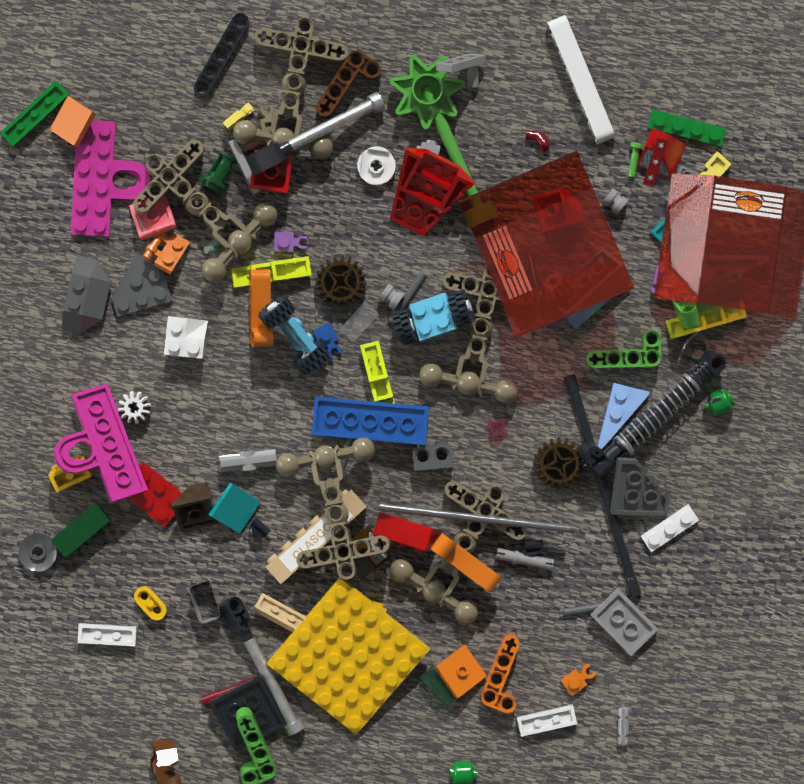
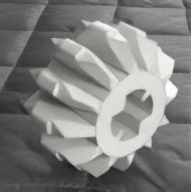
M131 391V398L124 394L123 397L126 402L119 401V404L124 405V408H119L118 411H125L121 418L124 419L129 416L128 423L132 422L133 417L136 424L139 423V417L145 421L146 417L143 413L150 414V411L145 410V407H150L151 403L144 404L148 397L145 396L140 399L142 396L141 392H138L135 398L134 391ZM134 402H136L137 407H139V410H136L135 413H133L132 408H130V405L134 404Z

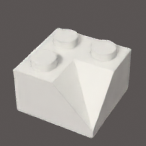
M168 316L164 355L204 359L208 321Z

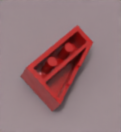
M381 512L378 514L373 535L385 536L395 541L396 546L407 548L408 545L414 547L413 551L422 554L425 551H432L430 549L442 533L441 529H435L421 523H415Z

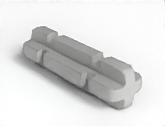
M621 707L618 709V716H620L618 718V744L628 745L629 719L627 717L629 716V709Z

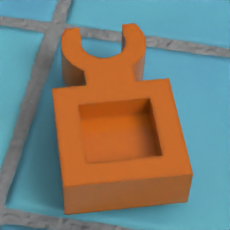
M589 663L582 667L580 673L575 669L561 679V682L572 696L587 686V683L584 681L585 679L595 677V672L592 674L586 673V669L590 667Z

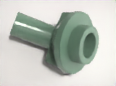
M214 240L204 247V253L209 254L213 258H218L225 250Z

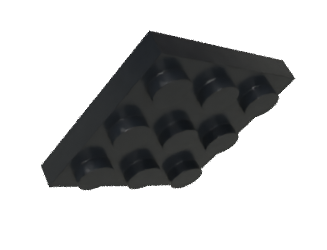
M260 674L209 700L212 710L235 751L246 747L237 725L236 712L238 709L243 707L251 709L263 737L287 725ZM243 718L245 720L246 725H248V720L246 718ZM251 733L248 737H255L257 734Z

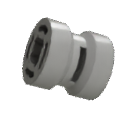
M613 188L602 201V204L605 207L609 206L612 212L617 215L628 199L618 195V191Z
M388 284L378 299L389 303V307L394 310L405 294L400 291L395 292L394 287Z

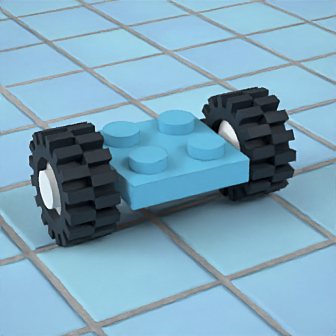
M463 289L448 295L447 293H442L410 304V309L407 308L395 312L392 316L394 328L397 331L396 334L404 346L456 331L455 322H457L459 327L475 322L472 303L467 292Z
M286 295L277 297L276 300H272L270 304H267L259 312L258 317L267 329L279 326L295 349L301 351V353L296 355L297 357L294 358L293 363L302 375H308L310 372H314L315 369H319L320 365H323L329 359L330 353L321 341L314 343V338L302 328L303 324L298 318L290 317L294 313L295 307Z

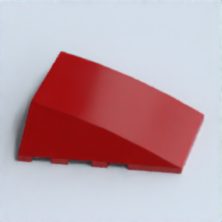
M406 148L390 220L424 236L464 196V193L475 182L461 166L428 149Z

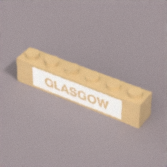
M346 489L342 492V501H344V505L349 512L346 522L349 523L367 506L352 489L349 492ZM339 509L333 510V519L337 520L341 517ZM324 514L321 517L315 516L309 522L311 526L307 530L302 528L295 534L296 540L292 543L290 541L285 543L281 547L282 552L278 556L274 553L267 560V570L280 584L300 567L296 562L297 555L300 552L321 548L331 539L332 528H329L330 524L326 521ZM338 528L335 535L343 528ZM305 555L302 562L305 563L310 557Z

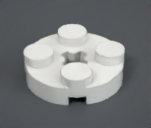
M378 146L365 150L359 156L357 162L360 177L370 185L387 183L393 177L396 167L392 154L387 149ZM375 161H379V165H382V168L378 169V171H374V168L371 167V164H374Z

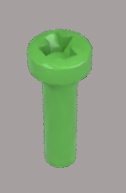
M630 143V147L633 148L628 171L629 177H635L639 152L644 146L641 143Z

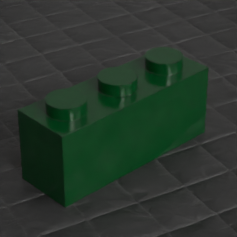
M95 503L52 538L51 541L65 558L69 555L74 557L81 551L79 547L82 544L88 545L95 539L94 535L98 531L103 533L110 527L109 522L112 519L98 503Z

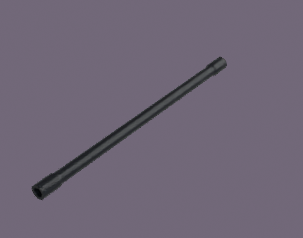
M575 374L565 376L566 386L574 405L584 442L589 441L595 444ZM590 452L591 457L596 459L597 457ZM595 475L625 573L630 596L640 595L642 593L632 567L618 517L610 512L612 498L606 478L604 477L601 480Z

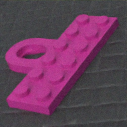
M93 120L79 147L75 149L71 235L110 237L112 199L135 200L151 182L150 174L141 163L114 160L116 122ZM126 171L130 175H135L138 182L135 186L119 189L115 187L113 178L117 172Z
M108 384L72 394L70 397L83 431L65 436L57 443L54 449V460L57 466L69 474H79L98 468L111 503L146 492L148 490ZM83 443L89 446L91 456L87 460L72 459L69 456V450L74 448L76 444Z

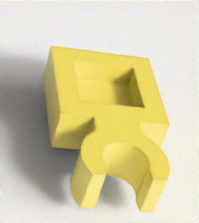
M247 103L239 111L237 110L226 119L223 124L231 131L238 122L244 120L246 116L255 110Z
M717 151L704 165L707 171L700 173L697 179L700 180L702 176H706L708 182L705 186L707 187L712 183V177L715 176L719 179L731 163Z

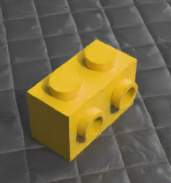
M79 455L72 457V459L87 460L85 455L82 457ZM56 464L52 467L48 477L56 492H59L92 477L93 470L91 469L79 474H69L62 471Z

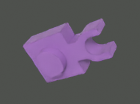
M275 232L274 252H294V246L300 249H307V246L300 245V240L307 239V236L294 238L293 232Z

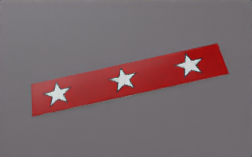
M657 138L643 184L654 186L669 140Z

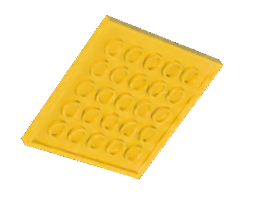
M339 577L269 659L267 665L349 730L357 734L427 654L430 647L346 580Z

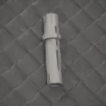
M497 548L495 560L498 559L512 562L513 565L517 563L549 571L553 569L554 559L528 556L525 553H520L519 550L510 551Z

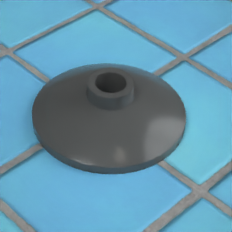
M41 533L31 534L19 546V559L31 571H44L54 564L57 557V547L49 536ZM37 548H40L42 550V554L40 556L36 555L35 553Z

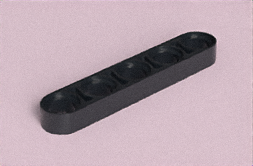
M237 13L234 15L196 80L194 91L199 97H206L211 93L248 29L250 21L246 14ZM244 17L246 25L238 27L235 23L237 18ZM230 33L237 36V40L233 44L226 42V36ZM218 51H226L227 58L225 60H218L216 57ZM209 67H216L217 75L209 77L207 69ZM201 83H205L208 86V90L204 94L197 91V87Z

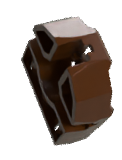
M173 739L152 740L150 745L153 747V756L150 761L152 775L157 780V784H181V778L175 769L168 770L167 768L168 766L179 764Z

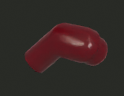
M526 131V140L537 141L539 150L542 152L549 150L551 143L543 132Z

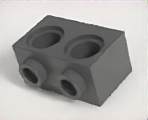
M436 441L433 446H428L427 442L426 445L416 444V447L412 448L414 471L453 467L451 444H447L446 441ZM440 449L447 451V457L444 460H439L436 456L437 451ZM420 451L428 453V459L425 462L417 459V454Z

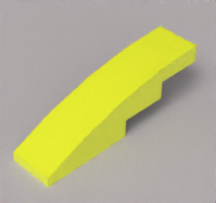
M309 256L231 268L233 288L249 286V270L269 269L271 282L311 276Z
M739 299L699 313L700 324L694 328H685L678 318L666 320L670 338L673 339L746 318L747 313L743 299Z
M379 341L360 345L374 401L395 404Z

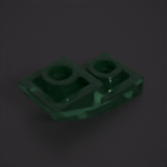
M432 665L420 677V680L448 708L456 698L434 668L435 666Z

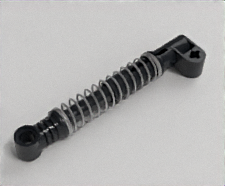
M712 350L705 352L700 363L697 364V367L693 368L694 370L686 371L682 374V377L680 376V379L683 381L680 385L674 381L677 387L674 390L669 387L672 391L669 395L663 392L666 398L662 400L658 397L661 401L658 405L652 402L655 408L647 407L648 410L645 413L641 412L642 416L640 418L636 417L637 421L634 424L631 422V426L628 429L625 428L626 431L623 434L620 433V437L616 436L613 439V443L604 452L594 443L587 441L579 446L578 454L580 458L602 480L616 467L617 458L630 457L634 454V449L640 448L639 444L645 443L646 438H651L650 434L656 433L657 427L661 428L663 422L667 423L665 416L672 418L671 411L678 413L677 406H684L682 400L689 402L688 396H695L693 391H701L705 384L704 381L707 382L708 378L712 377L711 375L722 372L726 367L725 357ZM590 452L594 454L597 458L593 459L590 455Z

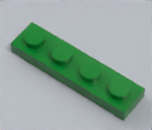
M55 81L0 132L1 135L15 147L70 95Z
M654 109L651 111L647 126L648 129L653 128L667 134L722 147L726 132L724 127Z

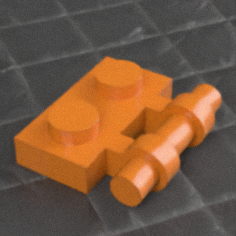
M168 231L153 236L154 240L145 248L146 252L143 258L149 261L153 256L156 258L154 266L171 275L190 242L175 233L168 238L166 237ZM160 243L165 245L162 252L157 249Z

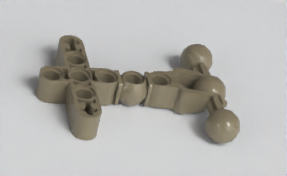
M302 17L297 21L294 34L266 28L258 29L254 37L255 45L258 48L290 54L289 69L282 79L284 96L279 110L273 113L270 131L257 129L256 125L252 122L242 120L233 129L235 140L241 144H250L257 140L266 142L268 146L277 141L280 145L298 136L302 123V117L298 114L299 98L306 87L304 71L307 58L340 64L347 57V47L341 43L311 38L313 22L307 17ZM306 23L310 29L306 32L301 31L299 25ZM262 35H266L264 42H261L260 39ZM272 36H274L273 45H271ZM284 38L287 41V45L279 46L277 40ZM298 42H303L306 45V48L304 50H298L296 48V44ZM322 46L325 52L318 54L315 52V47ZM329 47H330V48H331V51H330L331 53H330V56H327L328 51H329ZM337 50H341L342 55L340 57H336ZM294 61H300L303 67L300 69H295L292 66V63ZM295 79L299 82V86L292 88L288 82ZM293 98L296 104L289 107L286 105L285 100ZM285 117V119L292 118L295 120V132L293 133L287 128L275 130L277 118ZM322 136L298 149L310 151L311 155L317 159H325L332 154L333 143L327 136Z
M191 140L169 163L156 154L147 157L145 163L146 171L154 179L135 198L134 211L141 216L147 215L170 192L175 198L185 204L189 213L197 215L199 219L202 218L205 225L212 231V239L225 249L218 258H210L202 265L201 271L204 278L210 282H217L225 276V266L232 258L238 259V254H244L249 251L252 246V239H257L255 234L262 226H270L275 223L278 212L271 203H260L254 209V219L245 226L233 214L226 215L215 206H212V203H209L208 197L204 193L196 191L195 188L192 189L190 183L183 178L203 155V144L198 140ZM191 147L194 148V149H195L196 147H198V153L194 151V152L190 155V153H191ZM179 160H184L187 165L180 168L176 163ZM157 161L160 165L158 168L153 169L149 166V163ZM171 174L174 179L167 182L163 179V176ZM155 187L161 190V193L156 196L150 193V190ZM179 187H186L188 192L184 195L179 194L177 191ZM148 197L149 200L146 202V208H139V202L143 204ZM198 199L202 202V206L194 207L192 201ZM213 212L217 218L212 221L208 220L206 214ZM230 222L238 230L230 234L227 242L218 234V231L224 229L225 224Z
M490 262L485 266L482 279L457 273H448L443 278V286L446 290L457 292L463 289L468 295L478 297L476 305L477 314L475 313L474 317L475 322L469 324L470 338L472 339L468 343L465 355H462L458 360L455 375L444 373L438 365L429 363L421 368L419 379L428 388H434L441 383L452 386L453 390L458 388L461 394L466 396L476 393L481 396L482 393L495 395L496 399L503 404L512 403L518 396V387L513 381L502 380L497 384L485 381L488 362L484 359L485 341H487L493 330L492 317L490 315L494 310L495 301L528 307L535 301L533 291L527 289L526 293H529L528 296L531 297V300H528L527 303L524 302L523 298L519 297L517 301H514V294L512 299L504 298L502 292L505 287L503 283H499L501 278L499 272L496 276H490L487 272L490 266L496 267L494 262ZM450 277H454L456 282H460V278L464 280L461 284V289H458V284H453L450 287L446 279L449 280ZM473 281L475 289L472 291L466 290L465 283ZM484 286H493L494 293L491 295L485 294L483 291ZM520 287L523 293L521 296H524L526 293H524L523 288ZM483 303L488 304L490 307V311L487 314H483L479 310L480 305ZM478 322H483L486 325V330L482 333L478 332L475 328ZM473 341L481 342L482 349L480 351L472 349L471 344ZM464 360H470L472 363H482L480 378L473 372L466 371L461 374Z
M358 438L353 442L352 446L339 448L338 445L335 448L323 445L318 447L315 452L310 450L309 455L296 457L292 453H285L277 459V472L284 477H292L300 468L311 466L314 483L320 486L324 500L327 502L325 503L324 517L330 524L329 528H332V545L300 552L297 555L296 562L301 568L309 569L336 563L339 576L344 580H351L357 575L355 559L383 554L390 550L391 541L389 538L375 536L352 541L350 531L346 527L348 525L346 521L349 517V512L344 505V501H342L341 482L345 480L342 460L355 458L360 462L370 460L375 454V446L370 439ZM336 464L338 477L321 481L319 468L326 470ZM331 490H336L338 496L335 500L331 501L328 498V494ZM335 509L341 511V517L337 520L332 517V512ZM338 528H343L345 531V535L341 539L335 535ZM381 539L383 542H386L383 550L380 547H374V552H372L370 541H372V544H379ZM361 543H365L368 547L367 552L364 554L358 551V546ZM342 547H347L349 550L348 556L342 558L339 554V550ZM326 550L329 552L330 557L324 562L321 560L320 555ZM305 555L316 558V560L308 561V565L302 562ZM345 566L352 568V574L349 577L343 574Z
M450 481L444 487V492L449 498L467 508L473 514L482 515L480 508L483 505H489L491 512L487 516L498 517L504 515L506 518H513L498 508L505 496V492L500 486H491L483 498L456 481ZM454 484L457 485L456 489L459 492H462V489L466 490V492H464L461 495L460 501L457 500L459 495H457L456 493H453L452 495L449 494V486L453 487ZM493 489L500 490L501 496L499 499L491 498L490 493ZM471 494L474 496L475 501L472 505L464 503L466 495ZM468 521L466 529L463 528V531L458 532L454 536L453 541L460 546L462 538H469L470 545L463 549L472 553L477 546V539L479 538L477 535L483 532L488 523H480V529L477 532H473L470 529L472 522ZM492 524L516 540L523 539L527 534V528L521 527L523 533L515 536V531L509 528V531L505 530L508 526ZM397 559L391 564L390 575L394 581L398 583L408 581L417 587V593L422 592L427 602L432 604L439 603L440 607L446 605L454 611L455 617L460 623L470 624L477 619L479 609L473 601H459L450 595L459 581V576L457 575L459 569L447 560L443 559L440 563H434L425 578L415 573L412 564L406 559ZM438 568L443 569L445 574L453 576L447 589L441 581L431 579Z

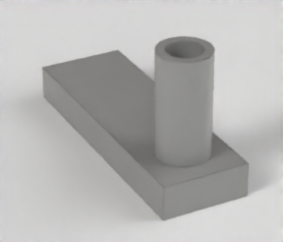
M470 53L436 63V70L456 72L467 68V87H478V65L486 63V55Z
M233 139L228 142V146L252 195L255 196L261 190L250 188L252 171L243 153L263 143L262 141L254 140L250 144H241Z

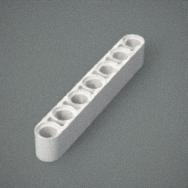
M564 15L547 22L548 29H551V36L555 46L559 48L558 53L563 65H566L565 70L570 82H573V89L577 99L581 101L580 106L584 116L588 118L589 128L592 135H595L596 144L598 145L615 138L609 118L566 16Z

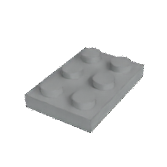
M619 588L590 614L630 656L659 630Z

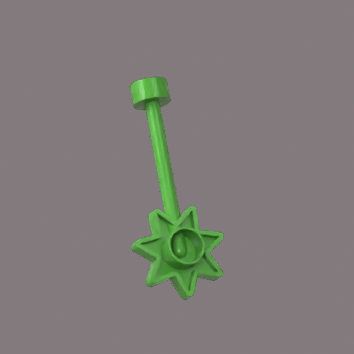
M411 55L409 59L410 75L390 79V85L404 95L396 108V115L402 116L417 112L424 130H428L434 120L451 162L461 166L472 179L445 116L451 118L457 116V110L450 97L465 87V82L460 79L446 77V72L436 70V63L447 60L446 56H441L427 67L416 55ZM475 184L465 192L471 208L464 211L470 228L498 216L492 200L482 202Z

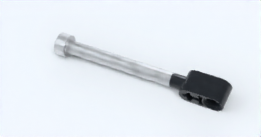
M375 92L367 96V101L280 145L277 141L246 156L245 158L253 175L286 160V154L371 111L376 114L384 110V102L381 96Z
M239 597L223 600L219 605V610L230 631L235 634L239 633L287 724L284 728L288 736L305 728V725L301 718H296L274 674L267 665V661L250 631L252 619Z

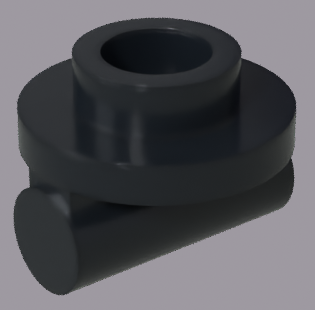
M257 517L249 525L250 534L258 539L264 538L271 531Z
M525 539L522 543L523 552L528 556L538 555L541 547L544 545L543 540Z

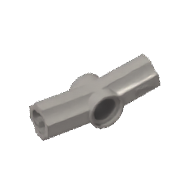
M276 449L238 452V454L218 456L220 472L248 471L259 467L276 466L277 461Z

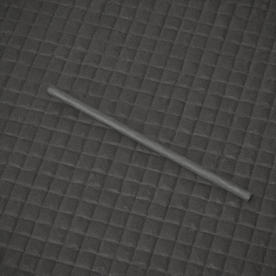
M383 503L378 504V511L570 533V525Z

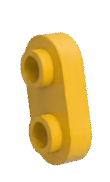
M143 586L136 590L134 594L136 603L151 619L161 620L167 613V607L149 587ZM143 592L148 594L147 599L141 598ZM155 607H160L161 612L159 614L154 612Z

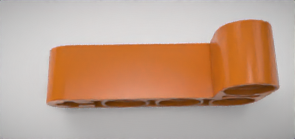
M269 269L249 270V340L253 348L273 347L274 344L273 330L267 329L258 317L259 312L267 304L271 303V276Z
M443 533L440 534L430 548L490 593L502 579L496 572Z
M511 633L506 634L502 638L480 695L482 702L486 706L504 713H511L516 708L514 697L502 691L520 644L517 636ZM511 638H513L515 646L511 645L509 652H513L512 655L502 651V649L507 650L508 644L506 640L510 641ZM501 656L509 658V662L506 665L498 663V659ZM500 674L502 676L501 681L493 683L491 681L492 675ZM493 692L495 694L494 699L491 701L485 700V693ZM503 700H512V706L504 708L502 706Z

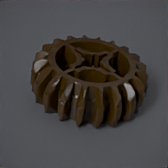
M334 256V263L331 264L330 260L327 259L326 262L329 266L320 265L324 271L323 273L321 271L316 272L321 276V279L315 278V282H321V285H317L315 288H322L323 291L318 295H326L323 300L324 302H327L330 298V306H333L334 302L337 301L338 308L341 307V302H344L345 307H348V300H351L352 304L356 303L353 299L354 296L361 299L358 291L365 292V289L360 288V286L367 285V282L361 281V278H365L366 274L359 275L363 268H355L358 265L357 261L351 265L352 258L349 257L347 262H344V256H341L340 262H337V258ZM336 266L348 267V269L340 275L336 274L331 270ZM352 272L355 273L357 278L355 289L348 284V278ZM327 274L334 281L329 292L325 287V277ZM347 274L344 282L349 288L345 286L338 287L336 285L338 282L333 275L341 278V276L344 277ZM339 289H345L350 293V295L342 298L333 296Z
M558 437L555 444L551 438L550 446L543 442L545 449L543 450L538 447L537 450L541 452V455H534L535 458H539V462L535 461L533 465H539V468L535 469L534 472L538 473L541 471L542 474L538 476V479L540 480L545 477L544 485L551 481L550 488H553L555 483H557V489H561V483H564L565 488H568V481L573 485L575 484L574 476L577 479L581 478L577 472H584V469L579 468V465H585V462L579 461L580 456L577 455L579 447L573 449L575 442L568 446L567 438H565L562 444L561 438ZM557 447L568 449L573 456L561 457ZM552 450V462L543 465L546 454ZM557 457L560 460L566 461L562 464L561 469H558V466H551L557 462ZM575 461L574 469L567 477L565 467L567 464ZM556 469L561 479L551 478L545 471Z

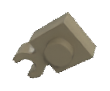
M272 105L267 107L268 113H266L264 107L260 106L258 114L262 119L258 121L259 129L270 131L274 107ZM278 118L275 130L280 128Z

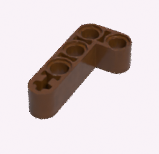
M352 51L317 103L316 110L318 115L322 118L331 117L358 74L369 80H376L381 75L380 65L362 52ZM359 56L362 59L359 65L352 64V57ZM374 66L378 69L376 75H369L367 69ZM348 72L351 74V79L343 81L340 78L341 74ZM334 88L340 89V96L332 97L330 95L331 90ZM326 97H328L332 101L328 106L330 111L322 113L321 106L327 105L328 100Z

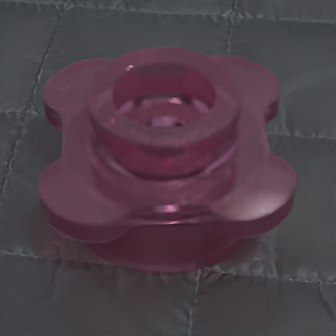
M499 417V419H489L487 421L490 437L507 434L505 418Z

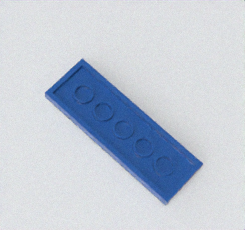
M315 396L311 435L353 439L368 438L374 441L426 445L430 407Z

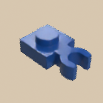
M330 322L313 330L318 342L321 341L324 347H328L327 351L330 353V358L333 357L331 354L333 348L342 353L340 346L334 343V341L338 340V337Z

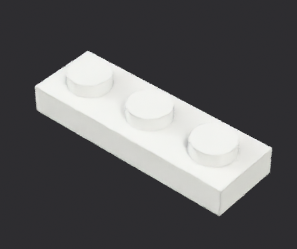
M687 504L642 534L641 538L649 550L653 552L699 521L689 504Z
M79 623L78 643L136 646L137 626Z
M573 704L517 717L521 737L577 724Z

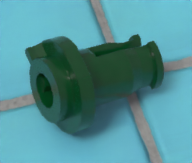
M219 152L218 158L213 163L208 174L200 175L201 187L212 194L224 197L228 190L224 183L236 160L228 154L223 156Z

